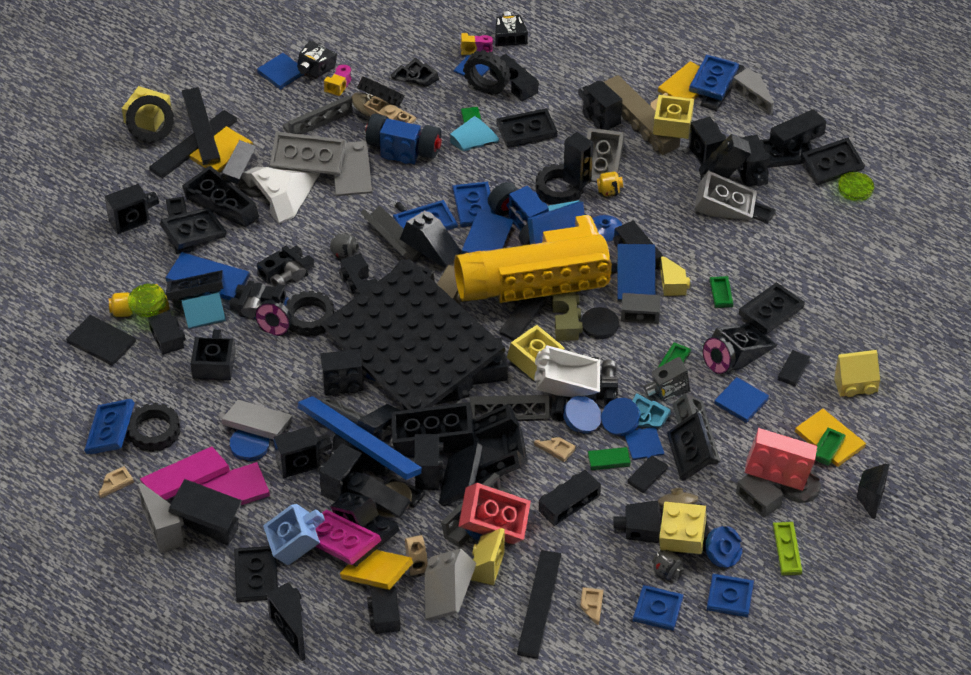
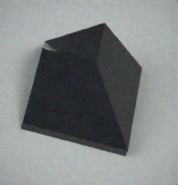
M885 463L863 471L858 486L857 498L871 518H876L890 464Z

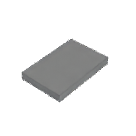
M237 400L222 418V425L274 440L273 437L282 434L290 424L292 415Z

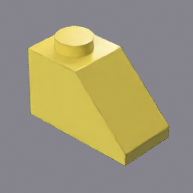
M661 257L660 272L663 295H686L687 289H690V278L686 277L685 269L668 258Z

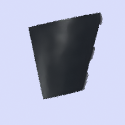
M416 57L405 67L401 65L391 74L393 79L429 86L439 80L437 71L427 63L423 64Z

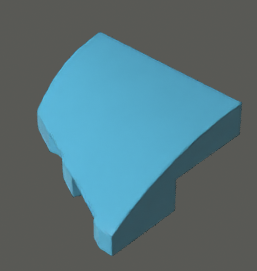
M476 116L450 133V143L462 151L470 150L473 147H482L490 142H499L497 135Z
M637 393L632 400L641 412L638 426L662 427L671 414L669 408L654 400L652 402Z

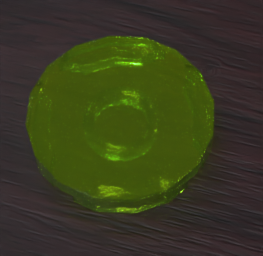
M849 172L842 175L838 181L839 193L851 201L861 199L863 201L873 194L874 182L866 174Z
M155 284L139 285L131 291L128 297L130 310L139 317H151L158 314L159 310H163L167 301L164 290Z

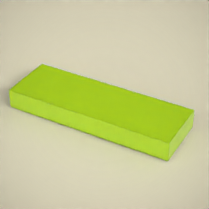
M774 522L773 532L781 576L802 575L794 523Z

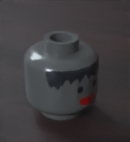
M337 234L331 240L330 250L335 257L348 258L358 253L359 243L356 242V238L353 235Z
M660 550L652 560L654 571L666 580L674 577L678 578L684 570L682 567L683 559L673 551Z

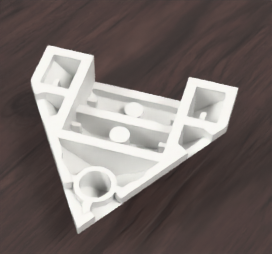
M255 167L245 171L242 179L249 187L258 186L270 202L269 213L278 224H281L295 217L320 173Z

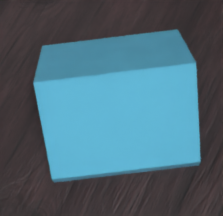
M206 292L198 297L187 296L181 300L188 329L226 321L219 292Z

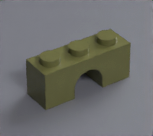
M575 292L552 295L553 313H564L563 315H555L556 341L579 340V333L583 332L582 322L578 321V319H581V308H577V305H579V294H575Z

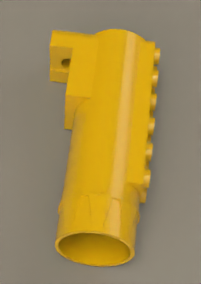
M589 215L575 217L576 227L544 231L542 243L456 255L454 259V272L458 294L462 301L482 300L498 296L499 302L503 303L605 287L610 282L612 267L606 240L598 233L593 218Z

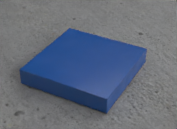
M284 53L257 68L258 74L279 89L304 75L299 72L297 62Z
M736 377L715 399L714 404L747 423L768 401L769 395Z
M713 574L706 610L748 617L754 580Z
M643 585L633 621L674 631L684 594Z

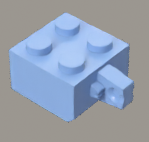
M294 504L264 524L263 527L273 557L286 565H290L318 545L320 542L315 529L325 521L323 514L316 509L309 512L298 504Z

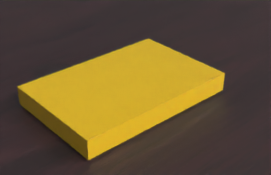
M690 61L660 85L658 92L662 94L668 93V96L696 99L700 94L690 92L689 86L700 66Z
M226 126L214 136L221 162L203 165L198 149L190 154V159L204 168L212 166L220 173L225 168L239 140L252 145L253 142Z
M823 408L795 428V433L813 445H817L828 427L845 434L844 442L831 461L837 467L865 448L866 445L862 439Z
M376 550L358 566L355 567L348 564L340 572V576L344 580L390 590L413 564L411 557Z

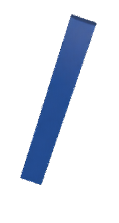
M314 396L298 402V408L405 480L421 474L422 467Z

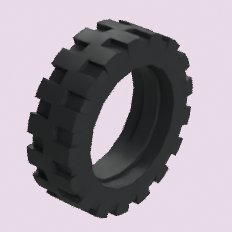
M481 50V52L475 51L474 54H471L464 64L463 72L465 73V79L468 80L469 85L474 86L475 90L496 95L502 92L511 77L510 69L506 66V62L500 59V56L494 55L490 51ZM482 64L491 68L496 73L498 81H491L482 77L475 65Z
M362 76L357 86L358 89L397 107H400L405 96Z
M153 95L142 96L134 100L128 107L126 126L134 138L147 143L158 142L167 137L174 125V113L171 110V106L164 99ZM146 104L156 105L164 114V125L160 131L154 134L143 133L135 123L136 112Z
M564 164L546 166L536 176V193L538 196L546 199V202L550 205L576 201L583 194V188L580 191L573 187L568 191L557 192L545 186V183L552 178H563Z
M300 292L298 295H293L292 299H288L287 305H285L292 315L290 330L296 332L297 335H305L307 337L325 333L320 323L335 313L333 301L329 300V297L327 295L324 296L321 292ZM306 305L318 306L325 311L323 317L313 322L301 321L294 316V313L300 307Z
M145 404L141 408H136L135 412L131 414L127 428L130 442L136 448L139 447L143 451L149 450V452H154V450L162 451L164 448L172 446V443L176 442L178 435H180L178 414L174 412L173 408H168L165 404ZM150 418H161L170 424L169 429L159 436L148 437L137 431L138 426Z

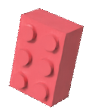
M758 428L747 457L745 473L803 491L815 462L817 446Z
M475 483L465 489L458 527L482 535L502 528L505 529V542L515 544L524 540L531 501L480 483Z

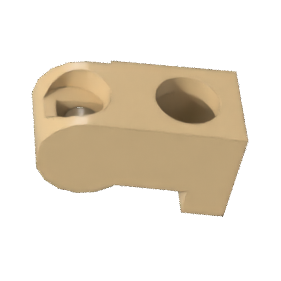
M423 536L405 538L406 556L412 558L413 564L420 562L423 564L420 568H414L412 564L408 568L410 576L425 573L428 562Z

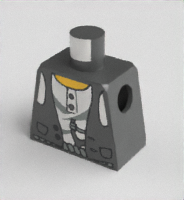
M680 357L653 370V382L644 385L647 396L658 393L661 400L691 392L688 370Z

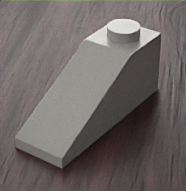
M747 68L733 77L732 89L767 114H773L774 101L761 76Z

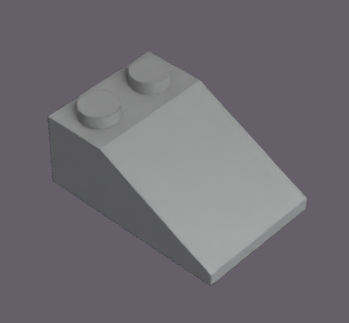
M588 128L587 138L593 141L591 181L597 182V178L602 173H618L624 145V132Z
M366 141L346 142L341 175H334L336 196L372 193Z
M708 171L699 182L694 210L713 217L751 220L753 218L757 191Z
M139 483L141 506L159 552L163 553L184 546L183 538H186L183 529L184 522L182 517L169 513L171 504L143 483Z
M461 548L432 556L428 561L425 571L426 620L431 621L459 613L477 564Z

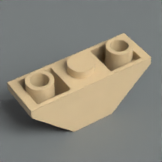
M373 96L364 104V109L370 114V117L372 114L385 115L389 119L411 124L416 121V117L376 96Z

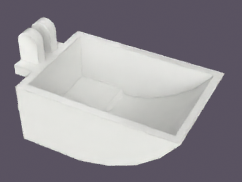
M548 345L537 353L535 359L537 371L534 376L536 390L567 397L587 396L600 392V360Z

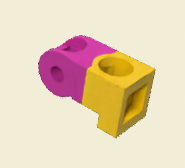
M461 33V55H471L475 51L481 52V50L492 52L493 38L487 35L468 36V33Z
M339 65L331 78L326 77L324 80V92L340 96L351 81L350 66Z

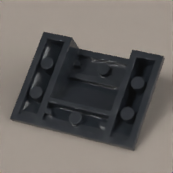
M510 404L473 419L475 444L479 443L483 446L475 483L483 484L494 473L501 477L523 467L528 462L523 432Z

